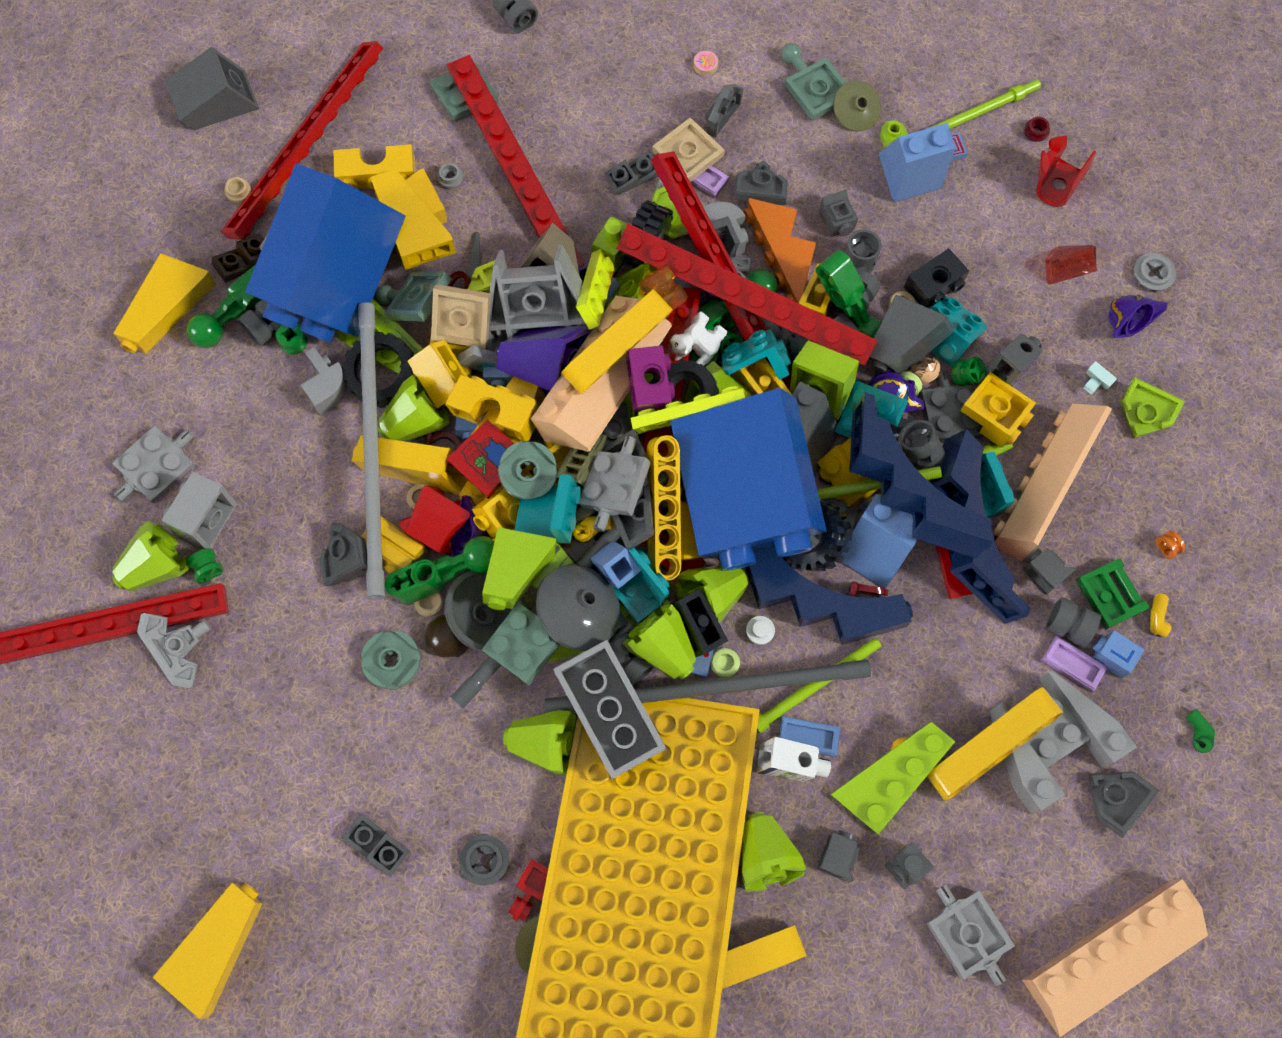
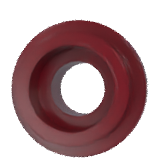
M1034 117L1026 123L1024 133L1032 141H1043L1050 133L1049 122L1043 117Z

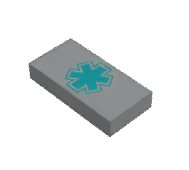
M475 345L457 355L460 365L483 372V367H496L498 360L496 352Z

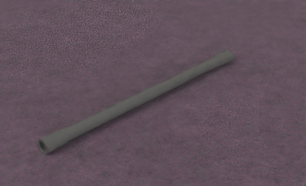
M661 471L658 475V482L664 487L667 485L669 478L666 472ZM617 527L606 530L576 564L592 568L594 564L590 558L611 541L616 542L621 535ZM535 607L531 612L538 616L537 609ZM489 657L450 697L464 709L478 694L488 679L500 668L501 664Z
M867 659L843 662L838 665L634 690L641 703L838 679L871 677V667ZM568 696L545 698L546 713L557 710L576 712Z

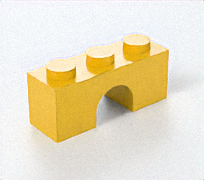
M412 144L386 146L384 160L376 165L364 163L360 148L333 150L334 177L356 189L370 188L374 190L370 177L383 171L396 169L405 180L416 173Z
M460 375L445 403L454 416L477 425L487 411L493 409L500 410L495 424L504 435L521 442L529 441L535 429L531 418L538 409L536 400L525 394H521V396L512 394L509 389L501 385L496 387L490 386L483 379L476 376L469 378Z

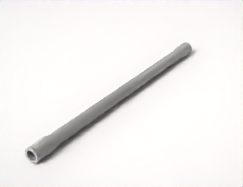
M361 303L358 305V326L361 345L368 566L366 582L367 598L376 600L385 598L384 571L382 569L374 341L375 306L372 303Z

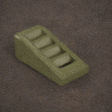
M601 434L588 455L582 454L583 450L571 447L557 472L556 479L559 480L560 475H571L577 486L584 489L597 451H603L607 436ZM579 460L584 461L582 465L578 464Z

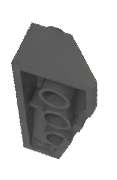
M634 429L605 446L602 451L610 453L620 452L625 437L630 436L637 439L632 455L647 458L646 451ZM648 473L633 515L618 514L612 516L628 550L654 535Z

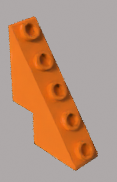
M749 198L747 208L743 209L745 222L747 224L751 223L754 229V240L757 245H762L765 251L763 253L765 263L768 267L772 266L778 288H783L786 298L799 303L804 292L816 242L791 236L797 209Z

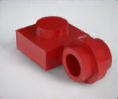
M533 859L530 860L516 885V888L526 894L523 899L517 896L508 913L513 915L512 919L517 922L519 919L525 922L534 906L529 903L531 897L541 903L543 900L548 868Z

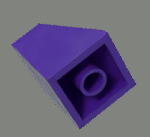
M587 325L533 329L523 332L500 343L496 352V357L498 358L496 369L550 391L561 376V372L568 366L590 334L591 329L589 330Z

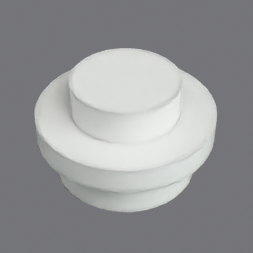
M756 616L746 626V635L754 644L765 645L774 637V624L767 617Z

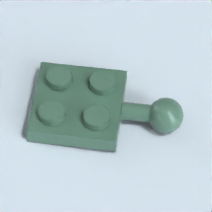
M789 43L785 45L781 53L782 59L788 64H793L799 72L786 78L784 86L811 121L832 111L835 94L846 83L827 58L808 67L801 58V49L797 44Z
M478 68L494 100L497 102V93ZM449 72L429 81L430 87L454 122L471 115Z
M411 272L400 290H394L389 285H382L376 290L375 299L380 305L389 306L384 314L390 320L424 322L432 314L434 286L436 284L448 286L452 278L446 272Z
M518 602L482 648V651L530 686L560 644L545 631L538 616Z

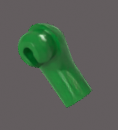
M1195 709L1185 716L1194 728L1193 747L1200 753H1208L1214 745L1215 730L1200 711Z

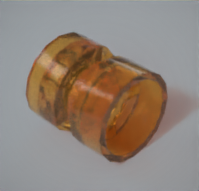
M668 264L655 269L637 283L645 296L654 289L672 309L681 305L688 298L681 284L674 283L676 276Z

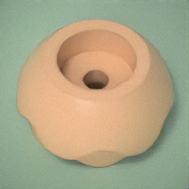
M935 357L932 359L925 358L920 364L912 366L908 372L917 375L922 385H925L939 376L940 363Z

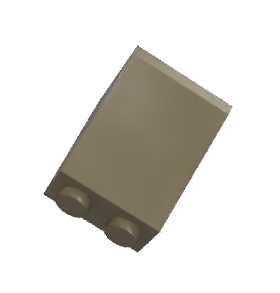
M552 223L524 255L516 268L554 265L558 245H563L579 274L573 239Z

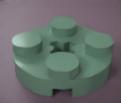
M526 441L511 445L503 453L497 472L501 485L510 495L527 501L543 496L552 488L556 480L557 470L555 458L547 447L537 442ZM523 463L526 466L533 464L535 467L532 471L535 474L534 477L526 476L524 478L520 474L522 472L520 465Z
M401 631L381 632L374 635L363 647L361 655L364 675L373 685L381 689L397 690L408 685L416 677L420 669L421 655L418 646L409 635ZM395 653L398 654L396 658L398 663L395 666H384L387 662L384 657L387 654L393 656Z

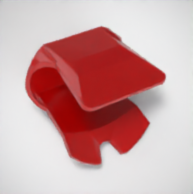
M1067 135L1050 139L1048 152L1046 153L1044 150L1041 152L1036 194L1043 202L1054 207H1062L1066 204L1087 174L1096 154L1094 150L1081 169L1062 160L1061 156L1067 146ZM1061 179L1065 182L1066 188L1064 190H1056L1052 186V181Z
M424 486L412 515L399 521L398 524L405 533L438 553L451 554V538L468 520L470 512L460 506V500L457 499L452 502L444 497L443 490Z

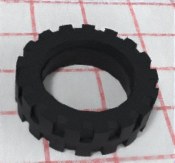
M375 332V352L380 350L394 351L401 360V370L395 382L383 390H376L377 407L385 408L386 405H389L402 383L411 375H414L408 363V360L414 356V353L402 339L397 338L395 335ZM356 340L352 344L353 348L347 350L345 357H347L346 361L342 363V369L345 373L343 374V380L347 383L346 387L362 401V382L360 377L361 345L360 341Z

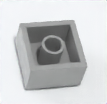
M192 471L190 476L181 483L179 493L173 503H170L165 508L161 521L180 539L201 549H208L215 542L237 506V502L223 485Z

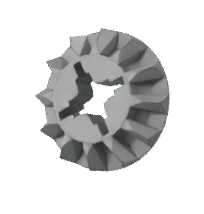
M1144 254L1133 266V277L1137 278L1138 286L1143 285L1147 287V292L1156 290L1159 293L1164 289H1168L1176 279V269L1173 263L1161 254ZM1161 269L1157 276H1148L1150 271Z

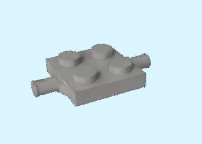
M156 426L151 428L112 463L123 474L126 481L114 494L123 502L133 491L144 494L154 503L195 466L183 450V447L195 438L188 429H185L183 433L173 440L165 436Z
M625 437L620 452L597 451L578 504L585 509L598 512L593 528L597 531L605 532L609 516L618 514L633 515L651 464L646 457L632 455L637 443V439L633 437Z
M947 884L936 889L935 891L946 907L943 908L938 916L926 924L960 979L964 980L976 971L986 970L995 986L1005 982L1007 979L996 962H998L1002 954L1015 945L981 892L978 890L964 899L956 900Z

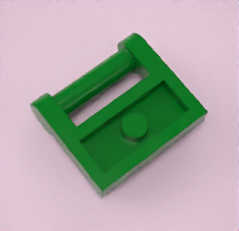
M1121 558L1076 580L1094 612L1101 615L1100 622L1105 630L1150 609L1147 601L1142 600L1124 571L1123 567L1125 565ZM1113 573L1133 607H1128L1109 574Z

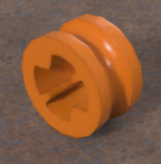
M1168 531L1164 536H1159L1156 539L1157 547L1168 559H1173L1177 554L1185 551V544L1182 538L1174 531Z

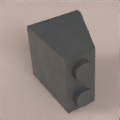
M213 47L207 49L165 80L169 90L168 96L176 109L175 115L181 124L188 125L194 130L259 109L245 70Z
M895 295L874 337L877 343L869 357L872 361L870 365L877 368L876 371L880 373L894 372L900 374L901 372L908 371L950 336L954 327L947 316Z
M799 382L792 396L797 399L814 476H816L820 469L817 462L830 451L839 433L835 432L838 424L826 395Z

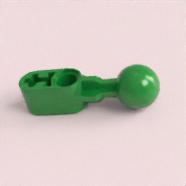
M836 250L816 267L817 276L831 301L837 307L843 309L848 317H852L858 331L874 338L882 321L869 316L865 309L866 301L862 294L865 291L864 283L849 256L842 250Z
M256 265L229 287L227 297L220 302V308L213 314L201 313L189 320L186 332L189 340L195 346L211 348L217 345L223 335L222 327L230 320H236L248 310H256L255 304L262 299L245 292Z
M758 269L746 277V279L777 293V280L771 272ZM713 299L698 309V313L702 312L709 317L705 326L707 330L714 331L716 325L732 330L736 325L723 299L721 301Z
M477 536L470 539L464 546L463 553L455 557L445 556L434 561L424 559L396 570L386 578L385 589L403 604H412L444 589L447 582L456 579L457 575L463 571L470 569L476 573H487L495 541L486 536ZM432 573L431 577L426 580L428 575Z

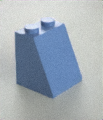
M948 123L900 136L879 153L894 203L942 188L955 151Z
M876 494L851 534L852 541L846 542V546L850 547L848 553H841L844 557L841 563L886 589L918 539L912 537L913 515L881 505V496Z

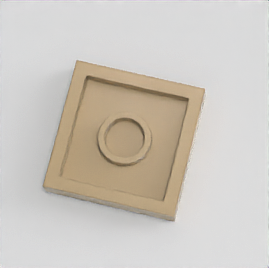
M692 118L687 119L652 147V152L655 155L674 151L690 182L724 157L725 150Z
M436 284L433 288L431 340L441 341L445 339L447 343L465 346L475 345L486 349L489 335L491 293Z

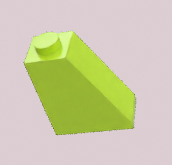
M498 527L482 593L483 603L488 604V607L495 610L513 609L554 557L556 538Z

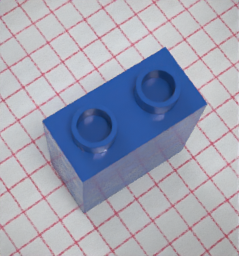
M296 163L245 292L267 302L263 317L286 327L295 329L300 316H303L304 320L300 330L327 342L332 341L336 329L358 337L360 332L358 326V305L372 302L406 215L338 178Z
M777 388L670 421L673 436L679 443L680 469L699 556L720 559L722 571L735 570L756 564L754 550L775 545L777 557L796 555L812 549L809 536L827 532L797 399L781 388Z

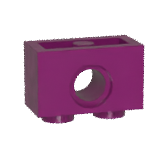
M663 345L629 349L625 358L634 412L666 408V405L672 402L671 399L675 398L673 382L668 381L667 371H670V358L668 354H664ZM644 374H654L658 379V383L649 384L646 382Z

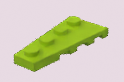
M373 299L371 303L375 306L374 335L375 332L395 335L407 344L413 351L414 356L423 350L396 321L390 320L384 314L386 311ZM339 331L335 337L353 348L352 344L356 340L360 341V332L358 337ZM380 350L375 352L376 362L399 375L401 360L394 351Z
M930 721L868 768L839 787L831 795L879 835L955 741Z

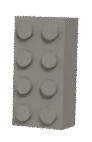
M608 640L553 669L611 779L616 778L666 749Z

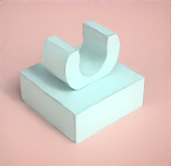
M1095 361L1086 372L1091 379L1083 388L1091 395L1099 386L1107 391L1117 378Z

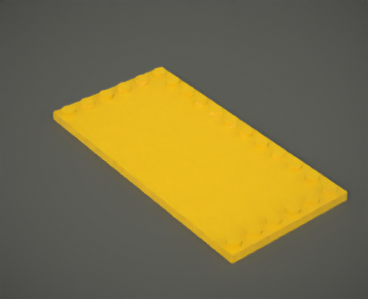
M692 698L642 703L666 749L614 779H611L579 717H577L516 1038H716L760 709Z

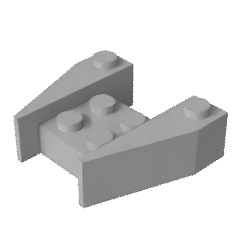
M558 245L554 265L507 269L504 251L499 250L493 265L490 286L491 303L488 350L497 352L501 342L519 335L522 328L586 325L576 308L583 282L563 245Z
M1053 670L1039 680L1062 709L1063 714L1004 759L1013 789L1031 815L1044 810L1065 796V793L1047 768L1084 743L1101 767L1116 762L1137 748L1119 721ZM1002 703L989 711L992 723L1007 713Z

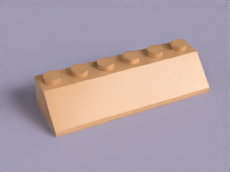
M615 296L603 313L600 325L592 329L570 363L640 300ZM664 319L634 348L659 346L672 327L671 323ZM625 356L582 395L561 374L531 418L544 441L590 452L630 391Z
M1072 404L1066 412L1063 410L1059 412L1053 422V425L1057 426L1054 433L1049 431L1041 444L1045 448L1042 455L1037 453L1029 465V468L1033 469L1029 477L1025 475L1017 487V490L1021 491L1017 499L1014 498L1015 502L1004 511L1008 513L1005 522L1000 520L993 530V534L996 536L994 541L997 548L1023 561L1039 545L1112 408L1102 405Z
M1183 879L1168 881L1022 979L1057 1035L1061 1037L1207 937L1208 933L1202 906Z

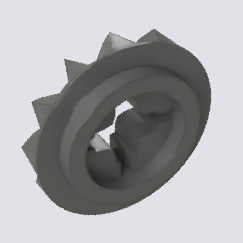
M480 835L472 838L466 843L460 854V868L463 875L470 882L481 886L496 883L506 873L509 863V856L505 845L499 839L490 835ZM479 848L486 855L497 854L489 861L491 865L490 873L484 866L472 867L480 860L477 850Z

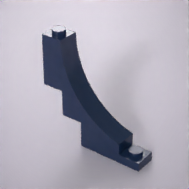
M864 392L853 409L849 472L881 482L880 504L913 515V538L978 558L993 542L994 534L991 532V519L961 506L927 481L902 451L892 432L889 420L877 417L878 409L875 408V395Z
M965 429L944 440L942 447L945 451V460L940 466L942 477L931 479L930 483L951 500L986 517L980 484V469L984 446ZM994 539L991 546L985 549L978 558L955 552L950 572L1004 624L1028 617L1030 607L1012 590L1015 577L1002 558Z
M773 546L754 550L756 564L745 567L758 609L791 601L800 627L833 619L841 645L905 628L912 621L913 611L908 601L905 602L903 594L868 598L855 597L828 590L803 577L781 557H777Z

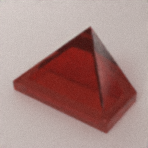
M1073 245L1055 247L1045 258L1048 285L1096 272V246Z

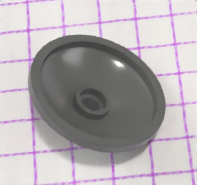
M578 564L560 566L551 571L542 580L536 595L538 618L549 636L560 645L572 650L587 651L605 640L609 641L615 634L620 621L618 597L611 584L594 569ZM584 596L588 598L590 604L585 601Z
M469 570L460 575L449 587L444 602L445 617L451 631L459 641L473 650L485 653L482 651V648L512 609L495 610L488 607V604H484L482 593L487 573H476ZM523 595L518 602L528 609L526 599ZM476 613L481 614L483 616V620H479L476 616Z

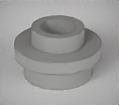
M446 163L440 167L437 179L444 188H456L463 181V172L457 165ZM448 175L455 176L453 178H446Z

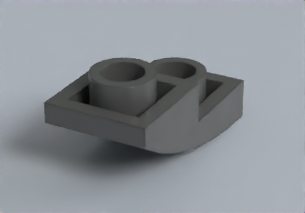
M650 150L630 163H627L625 159L604 173L617 195L658 177L651 162L654 156Z
M362 813L342 837L345 842L360 852L389 877L392 876L410 853L408 849Z

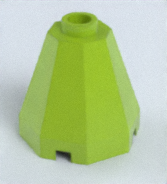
M411 375L402 383L380 417V428L378 431L384 439L408 441L441 430L450 422L445 408L442 410L436 408L435 404L428 398L427 392L419 379L416 380V377Z
M149 520L139 527L114 564L112 579L120 589L136 591L180 577L189 570V566L186 563L188 558L186 555L182 558L179 557L175 548L179 543L172 534L161 524L157 523L153 526V521Z
M721 565L688 569L679 574L678 579H681V581L676 583L674 589L677 598H680L701 588L720 624L746 591L748 576L742 568L722 571Z
M665 604L660 607L663 611L662 614L658 616L653 612L629 632L628 636L631 639H624L622 644L630 653L670 678L675 679L679 677L683 679L694 670L693 664L696 661V657L679 612L672 604Z
M557 710L512 721L510 727H507L504 731L503 743L507 746V751L554 774L567 775L570 759L568 755L572 748L577 716L571 711Z
M764 812L749 815L747 817L748 821L744 823L742 837V882L745 892L767 890L765 885L781 882L782 886L803 877L806 870L803 858L774 817L765 815Z

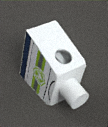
M774 737L760 744L756 773L804 782L815 778V775L827 778L831 770V761L818 757V747Z

